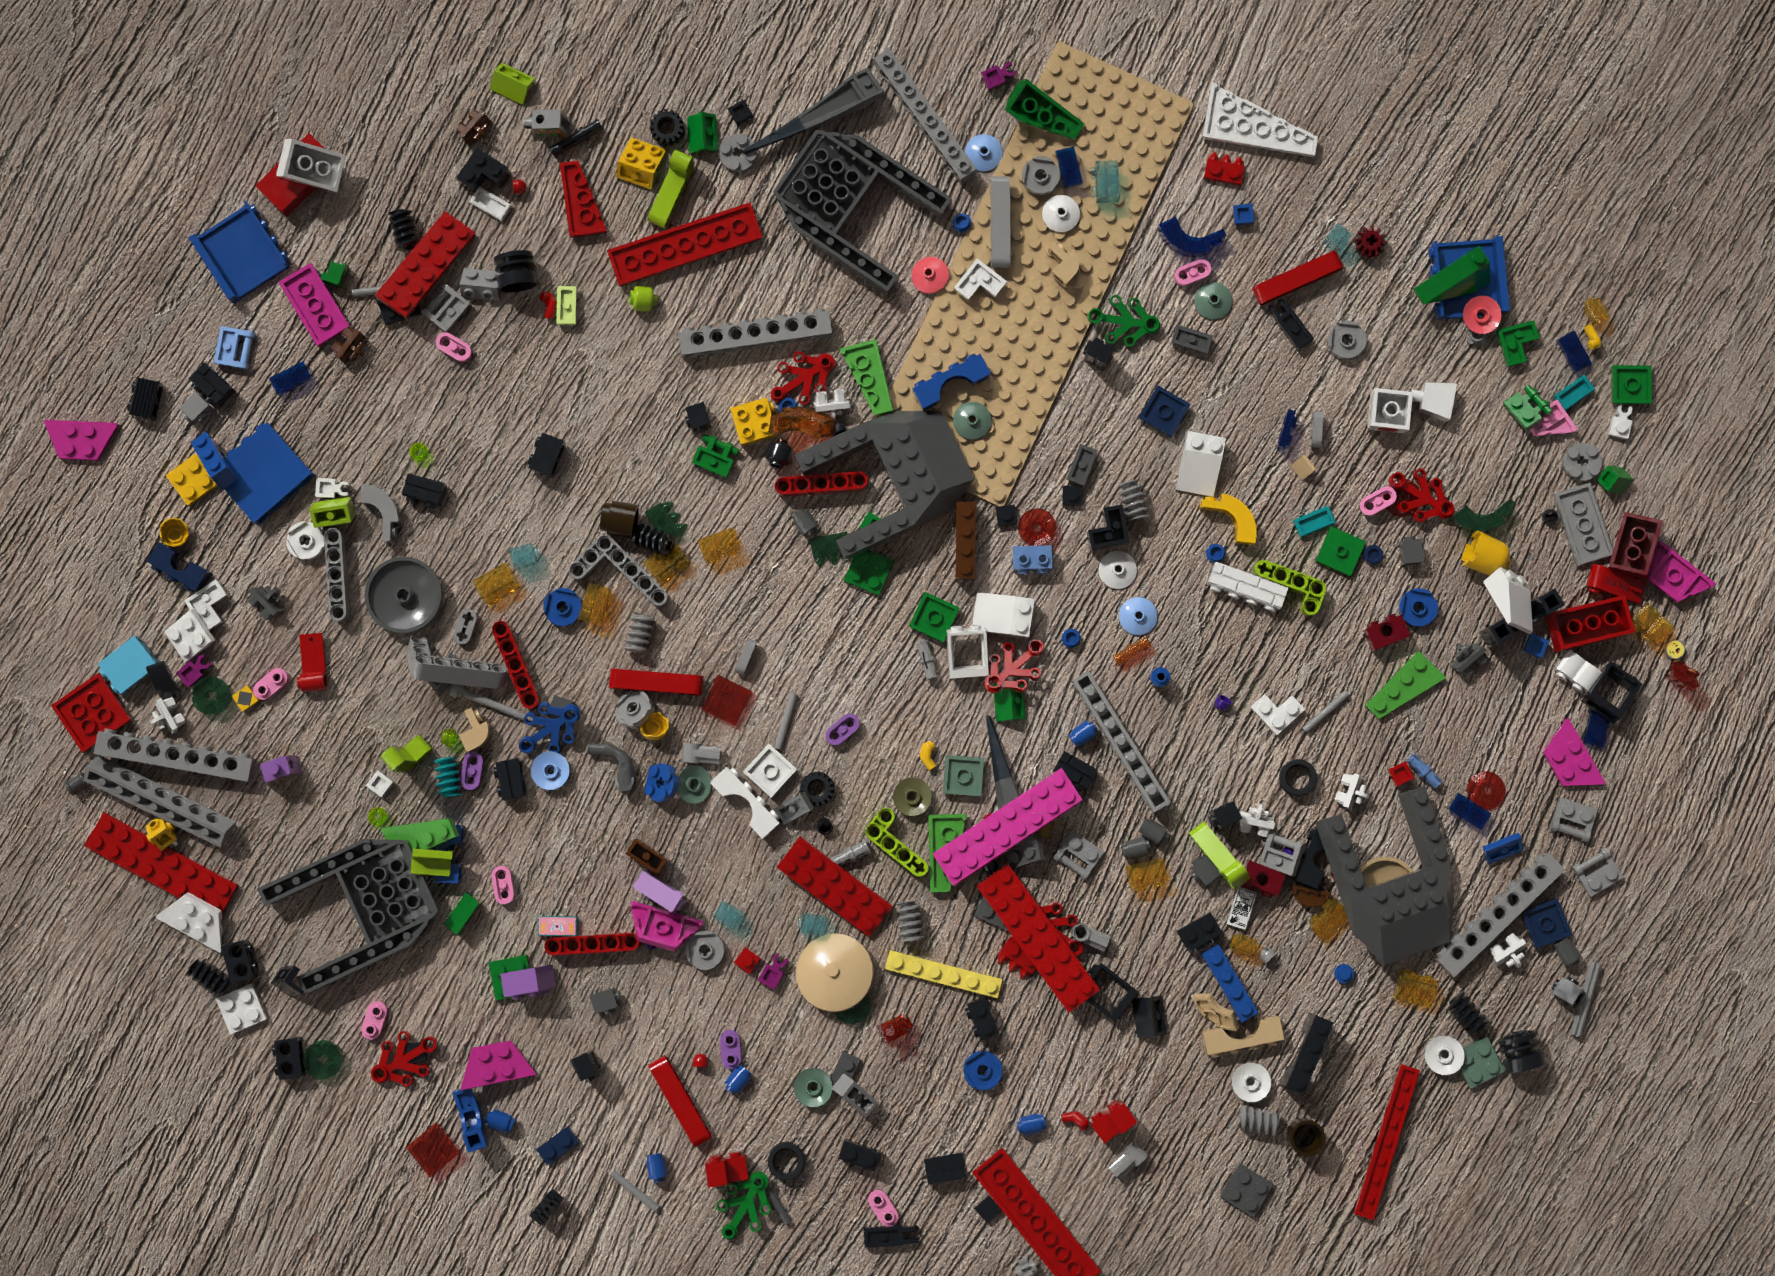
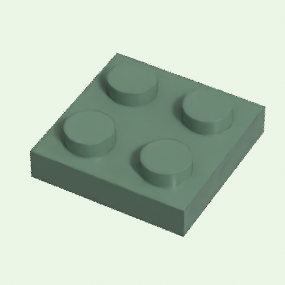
M946 755L943 794L981 797L984 758Z
M1487 1036L1463 1047L1465 1058L1459 1070L1470 1089L1505 1072Z

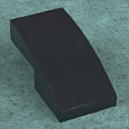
M165 661L146 667L148 675L162 700L181 696V690L175 683L172 672Z

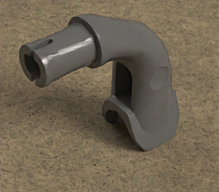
M605 742V744L588 743V755H605V757L617 758L619 766L618 777H615L616 789L620 792H632L635 787L634 766L628 753L610 742Z

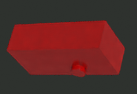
M310 133L301 140V142L324 148ZM277 163L255 186L288 217L317 187L277 177L276 174L279 163Z
M1625 595L1555 611L1545 616L1555 653L1635 633Z

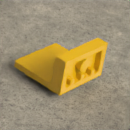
M630 138L618 160L616 178L652 189L656 170L665 155L666 149Z

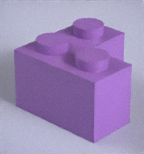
M553 964L500 974L504 997L512 996V1000L524 998L523 994L529 993V997L550 993L549 989L556 987Z

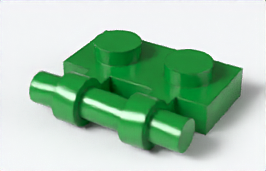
M1530 385L1524 388V391L1527 393L1526 396L1523 397L1518 392L1503 402L1504 407L1526 431L1542 422V413H1545L1547 416L1553 413L1549 402L1543 400L1539 396L1538 390L1533 389ZM1532 401L1538 405L1536 408L1531 406L1530 403Z
M704 434L702 441L708 443L707 447L699 445L691 463L727 478L734 463V460L728 458L730 453L737 456L739 448L734 447L730 442L725 443L718 440L716 436ZM714 446L723 450L722 455L712 451Z

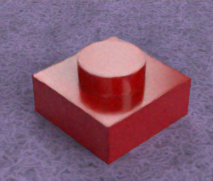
M1406 761L1387 769L1395 787L1414 779Z
M745 947L734 963L750 974L761 958Z

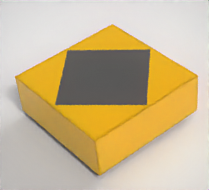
M249 685L232 696L242 712H245L259 702V699L254 695Z

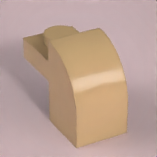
M1054 242L1049 247L1048 252L1060 264L1052 271L1051 276L1066 288L1077 275L1079 258L1074 250L1067 254L1064 246L1061 244L1057 245Z
M474 708L465 710L472 729L459 734L468 753L483 747L491 736L490 723L486 721L481 724L483 718L479 710L475 711Z

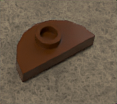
M1292 884V892L1295 899L1306 907L1323 905L1331 892Z

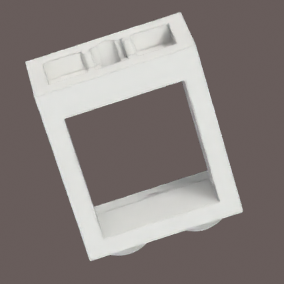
M975 624L970 625V628L952 626L951 629L946 630L950 679L989 676L985 627ZM980 634L982 665L954 667L952 636Z

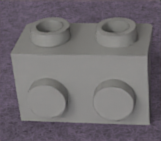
M464 268L460 281L461 296L470 299L498 301L497 277L501 273L491 270Z

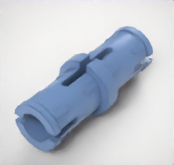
M1416 753L1412 754L1406 761L1418 773L1417 775L1426 780L1433 789L1438 787L1443 781L1431 770V766L1429 764L1426 765Z

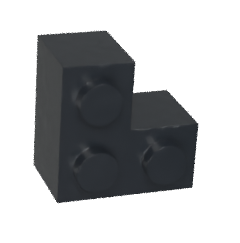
M477 147L456 179L460 185L475 193L485 179L501 189L512 173L507 166Z
M1123 505L1103 508L1102 515L1105 527L1087 531L1090 552L1124 546L1130 542Z

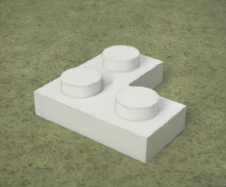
M976 259L955 285L954 290L968 301L980 286L996 297L1007 281L979 259Z
M215 579L184 601L190 610L195 609L210 631L223 622L213 606L227 597L228 594L220 582Z
M1265 694L1250 707L1276 736L1305 710L1292 695L1278 708Z

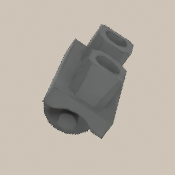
M261 585L250 590L252 595L248 603L255 608L262 604L265 608L261 612V616L265 620L272 619L285 610L279 603L281 599L277 595L280 590L277 587L271 590L269 586L264 588Z
M1468 643L1465 647L1462 644H1458L1456 647L1459 652L1454 655L1457 659L1450 666L1463 676L1469 677L1474 672L1470 666L1474 661L1479 666L1488 661L1485 654L1487 650L1484 646H1480L1477 643L1474 645Z

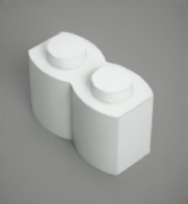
M1571 650L1565 653L1554 668L1557 672L1556 675L1560 679L1571 681L1573 683L1572 687L1579 692L1589 691L1602 673Z

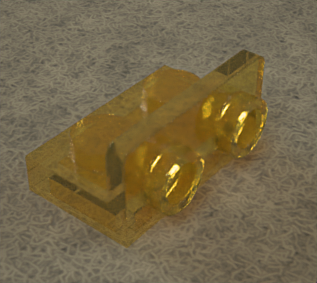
M733 527L697 540L704 561H709L710 564L720 561V557L724 555L728 557L738 554V550H741Z
M675 542V547L669 556L664 557L655 553L643 563L660 585L669 582L677 573L684 570L691 561Z
M507 562L473 580L487 606L497 603L500 599L514 593L521 587Z
M1163 858L1125 866L1130 889L1135 888V892L1147 890L1146 886L1154 884V888L1165 886V882L1169 881Z
M1336 898L1328 899L1322 905L1323 910L1320 914L1316 913L1309 920L1311 924L1308 928L1326 943L1347 920L1344 906Z
M1399 970L1393 999L1431 1008L1438 990L1437 980L1429 975L1422 976L1410 970Z

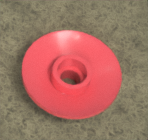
M936 257L921 259L912 271L914 286L926 294L939 292L946 286L949 279L947 265ZM927 271H932L930 276L926 275Z
M1477 296L1465 305L1463 320L1472 332L1486 334L1496 329L1499 325L1501 309L1499 304L1491 297ZM1479 312L1483 313V319L1478 318Z

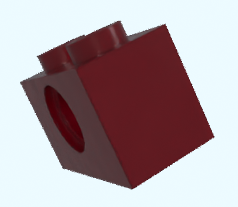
M1394 613L1384 617L1385 621L1378 624V621L1367 624V629L1363 630L1371 652L1410 637L1402 615L1396 617ZM1384 626L1390 630L1388 637L1384 636L1381 632Z
M1247 860L1245 869L1249 873L1250 879L1244 883L1243 888L1254 891L1255 888L1262 890L1261 894L1270 898L1273 895L1278 896L1286 874ZM1261 874L1265 875L1267 879L1266 883L1262 886L1257 882V878Z

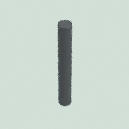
M768 1183V1186L765 1188L766 1194L784 1224L787 1225L792 1220Z

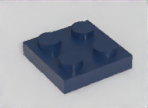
M1157 385L1138 419L1171 438L1191 404Z
M1558 898L1526 909L1520 913L1534 949L1572 935Z

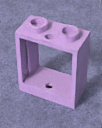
M643 871L633 886L634 889L670 912L680 911L686 902L684 900L686 895L648 871Z

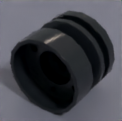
M514 250L498 254L493 258L494 264L497 265L495 271L503 273L497 277L498 290L500 292H521L538 285L536 271L529 270L535 266L532 260L534 258L532 251Z
M1538 1030L1515 1031L1497 1040L1500 1046L1508 1045L1501 1048L1500 1053H1510L1511 1055L1503 1059L1506 1073L1522 1072L1547 1063L1544 1051L1533 1049V1047L1541 1043L1539 1039L1531 1040L1539 1035Z

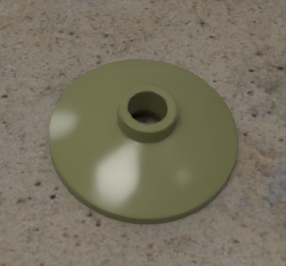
M906 778L900 781L894 789V804L901 813L907 816H917L924 813L931 803L930 788L921 779ZM914 793L916 799L914 801L909 800V794Z

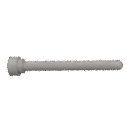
M453 684L449 696L454 698L465 697L523 721L526 715L524 712L468 691L462 685ZM530 716L527 717L528 720H530V721L533 720L532 717H530Z

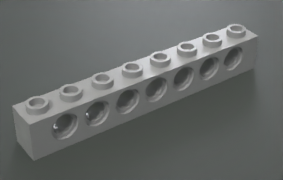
M888 48L874 58V66L959 184L962 185L975 176L977 168L891 49Z
M825 309L814 310V313L809 314L797 312L795 316L789 317L787 314L776 316L775 319L762 317L754 322L742 320L739 321V324L734 325L722 323L720 327L713 328L712 325L702 326L699 330L686 328L678 333L682 358L833 337L829 311H825ZM809 321L817 323V326L813 329L808 328L806 325ZM795 323L798 325V329L796 331H789L788 326ZM772 326H777L779 332L771 334L769 329ZM753 329L761 331L757 337L751 336L750 333ZM734 332L742 334L741 338L737 340L731 336ZM720 334L723 336V339L720 342H714L713 337ZM697 337L704 338V342L701 345L694 344V340Z
M1089 670L1071 681L1072 685L1150 811L1154 813L1171 803Z
M106 728L104 732L98 731L93 754L251 782L255 759H251L250 754L239 753V756L231 755L232 751L222 749L217 753L212 752L211 747L201 746L200 749H195L193 744L182 742L181 746L173 745L174 741L162 739V742L154 741L155 737L143 735V739L135 738L136 734L128 732L118 735L116 730ZM117 739L122 742V746L118 750L113 746L114 741ZM138 742L141 745V750L135 753L133 745ZM158 746L160 754L155 757L152 755V749ZM175 749L180 754L177 760L171 758V752ZM193 753H197L199 756V760L195 764L190 761V756ZM213 756L218 759V764L215 767H211L209 764V760ZM231 760L237 762V768L233 771L228 767Z
M98 755L86 767L83 781L220 848L232 835L236 821L107 758Z
M1550 853L1538 854L1533 859L1535 862L1533 865L1525 867L1519 873L1520 877L1516 881L1512 880L1506 885L1505 888L1507 890L1502 895L1498 893L1491 900L1493 903L1488 908L1485 906L1478 912L1479 917L1475 921L1470 920L1464 926L1465 930L1461 934L1457 933L1451 938V944L1447 948L1442 947L1436 953L1437 957L1434 960L1450 977H1455L1565 871ZM1538 868H1541L1544 872L1541 879L1536 876ZM1525 881L1530 885V889L1527 892H1524L1522 889V884ZM1510 895L1516 897L1514 905H1510L1508 902ZM1497 908L1502 910V917L1499 919L1494 915ZM1484 921L1489 926L1486 932H1482L1480 929V925ZM1469 935H1472L1475 939L1474 944L1471 946L1466 942ZM1456 948L1461 951V956L1458 959H1455L1452 955Z

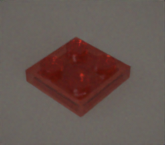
M717 675L701 709L736 726L752 691Z
M438 1122L434 1123L406 1147L429 1177H432L461 1153V1150Z

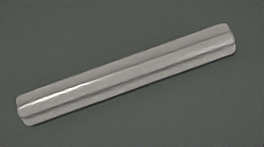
M1590 962L1583 986L1585 993L1579 1001L1570 1032L1573 1036H1582L1601 970L1600 963Z

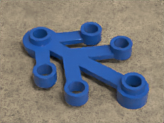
M542 702L538 708L539 713L542 715H547L548 713L559 715L557 719L538 717L533 712L526 713L524 722L527 725L536 724L545 727L531 737H523L519 742V749L523 753L532 752L535 743L552 732L548 750L558 753L561 748L559 743L560 726L565 722L566 732L563 735V741L571 744L575 739V733L573 732L574 722L578 721L581 716L579 707L574 704H567L560 708L551 706L548 702ZM542 706L547 707L548 710H543ZM568 711H573L575 714L571 715ZM530 716L533 718V720L530 721L527 719V717ZM566 735H570L572 739H568ZM525 741L530 742L531 745H527ZM552 745L557 746L558 749H553Z

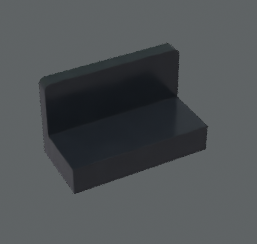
M295 965L281 967L271 982L272 985L289 996L302 995L304 992L292 983L300 971Z
M1162 995L1132 999L1137 1037L1166 1035L1167 1029Z
M961 1152L924 1159L928 1185L967 1178Z

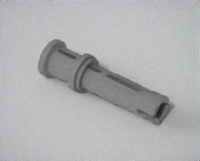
M864 838L862 842L852 847L848 846L846 851L830 859L842 866L851 861L857 862L858 858L866 854L871 855L872 852Z

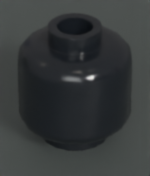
M777 439V441L769 443L765 458L771 467L783 469L784 466L790 463L793 450L787 445V441Z

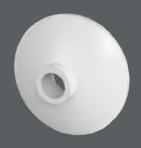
M1053 196L1044 204L1042 210L1043 221L1054 232L1063 233L1070 231L1079 221V206L1069 196ZM1063 209L1065 214L1060 215L1058 210Z
M1113 551L1106 554L1102 558L1098 569L1102 582L1113 589H1122L1129 586L1137 574L1134 559L1122 551ZM1120 566L1122 571L1116 572L1115 567Z
M1438 1036L1428 1043L1425 1049V1060L1429 1068L1435 1073L1450 1075L1457 1072L1463 1065L1465 1058L1464 1050L1456 1039L1450 1036ZM1443 1051H1447L1449 1053L1448 1058L1442 1057Z
M1245 1063L1234 1072L1232 1087L1240 1099L1247 1102H1257L1268 1094L1271 1087V1078L1263 1066L1257 1063ZM1249 1078H1253V1085L1247 1084Z

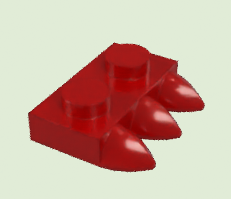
M1214 151L1207 159L1203 179L1241 186L1245 168L1244 162L1241 157H1238L1232 164L1228 154L1219 161L1218 155Z
M1010 936L998 954V964H1003L1010 959L1009 971H1015L1021 966L1020 979H1025L1036 968L1017 941Z

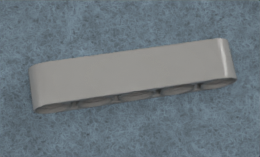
M991 176V268H1010V176Z
M330 528L324 534L329 615L334 621L343 623L350 617L346 540L343 532L336 528ZM334 533L339 535V539L336 542L331 541V536ZM335 552L340 553V558L337 561L332 560V555ZM336 571L341 572V577L338 580L333 578ZM337 590L342 591L340 599H335L334 595ZM338 609H343L344 611L341 618L336 617Z

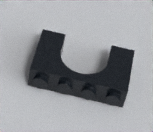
M1555 588L1531 600L1532 623L1565 605ZM1503 617L1479 631L1488 648H1491L1516 635L1515 633L1519 629L1508 625Z
M1308 1013L1302 1030L1305 1031L1302 1046L1292 1066H1286L1279 1082L1280 1085L1304 1096L1334 1022L1316 1014Z

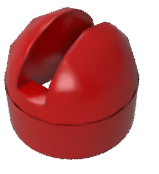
M520 179L513 180L514 195L524 193L527 187L525 182Z
M704 1054L695 1055L693 1067H708L707 1056Z

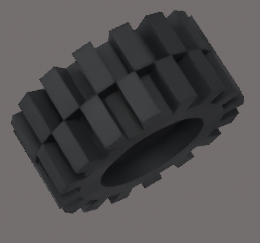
M664 109V112L660 110L658 115L654 114L653 119L650 121L651 134L658 144L674 146L673 143H679V139L683 138L685 126L682 118L677 112L674 113V110L668 111ZM666 121L672 122L675 126L674 131L671 134H663L660 131L662 123Z
M815 771L809 773L801 781L800 793L805 792L813 806H823L833 798L835 786L827 774ZM816 781L823 783L825 786L824 793L818 797L813 796L810 792L811 784Z
M552 1188L533 1210L530 1217L542 1226L564 1198Z

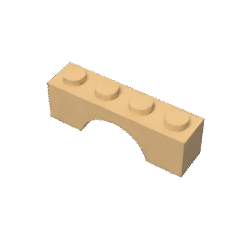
M1277 1015L1258 1019L1255 1030L1249 1036L1242 1039L1231 1038L1220 1027L1201 1031L1205 1052L1207 1055H1211V1058L1223 1056L1222 1052L1230 1051L1231 1054L1242 1052L1241 1048L1249 1047L1250 1050L1261 1048L1260 1044L1268 1043L1269 1046L1278 1045L1280 1040H1284L1280 1016Z

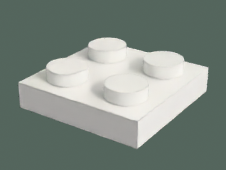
M195 609L189 610L164 631L185 663L195 658L215 641Z
M768 744L743 773L772 798L797 769Z
M254 983L216 999L230 1035L268 1019Z

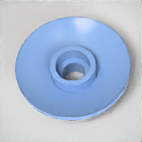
M986 134L973 137L965 148L966 155L977 168L976 170L980 172H987L996 168L1003 155L999 141L993 136ZM985 148L988 152L986 154H982L980 150Z
M1134 597L1122 605L1119 611V621L1123 629L1128 633L1144 635L1154 628L1157 622V611L1149 600L1142 597ZM1137 612H1140L1142 614L1141 619H1137L1135 617V614Z
M552 751L538 755L531 766L533 781L539 787L546 790H554L563 786L570 773L569 764L564 756ZM550 767H553L555 770L552 775L548 773Z

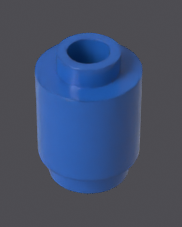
M1163 667L1154 669L1149 677L1150 683L1157 688L1164 687L1170 681L1169 671ZM1159 673L1163 674V680L1157 678Z
M1085 720L1074 728L1068 736L1078 748L1080 745L1084 746L1097 736L1095 732L1098 730L1092 721L1088 723Z
M740 1065L726 1079L725 1083L727 1086L725 1088L733 1095L736 1092L740 1094L750 1082V1077L753 1074Z
M494 1109L493 1112H488L485 1122L488 1123V1128L505 1134V1132H511L515 1118H512L510 1114Z
M1038 1113L1019 1117L1020 1121L1017 1122L1019 1134L1023 1133L1024 1137L1041 1133L1042 1130L1047 1129L1043 1114L1038 1115Z
M662 1153L648 1155L646 1166L649 1180H653L654 1183L665 1181V1177L668 1176L665 1157H663Z

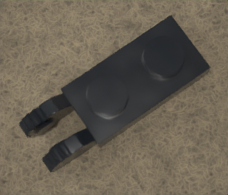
M1280 298L1277 302L1285 313L1281 316L1272 305L1268 307V310L1297 351L1313 341L1314 337L1292 308L1290 309L1285 301Z
M918 1225L863 1227L864 1247L904 1246V1244L919 1243V1238L917 1237L903 1238V1232L917 1231Z

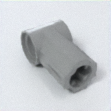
M684 743L682 762L720 764L721 748Z
M1077 923L1071 928V936L1075 940L1103 952L1107 948L1111 936L1081 923ZM1079 927L1085 929V935L1081 938H1078L1075 933Z
M1136 1141L1131 1142L1122 1151L1123 1154L1108 1167L1119 1180L1132 1168L1140 1165L1148 1156Z

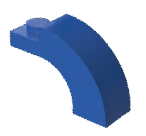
M473 1088L453 1091L452 1094L461 1118L462 1137L467 1152L470 1153L487 1147L485 1121Z

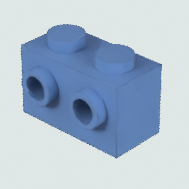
M1052 545L1013 546V571H1017V574H1029V571H1036L1037 574H1048V571L1052 570Z

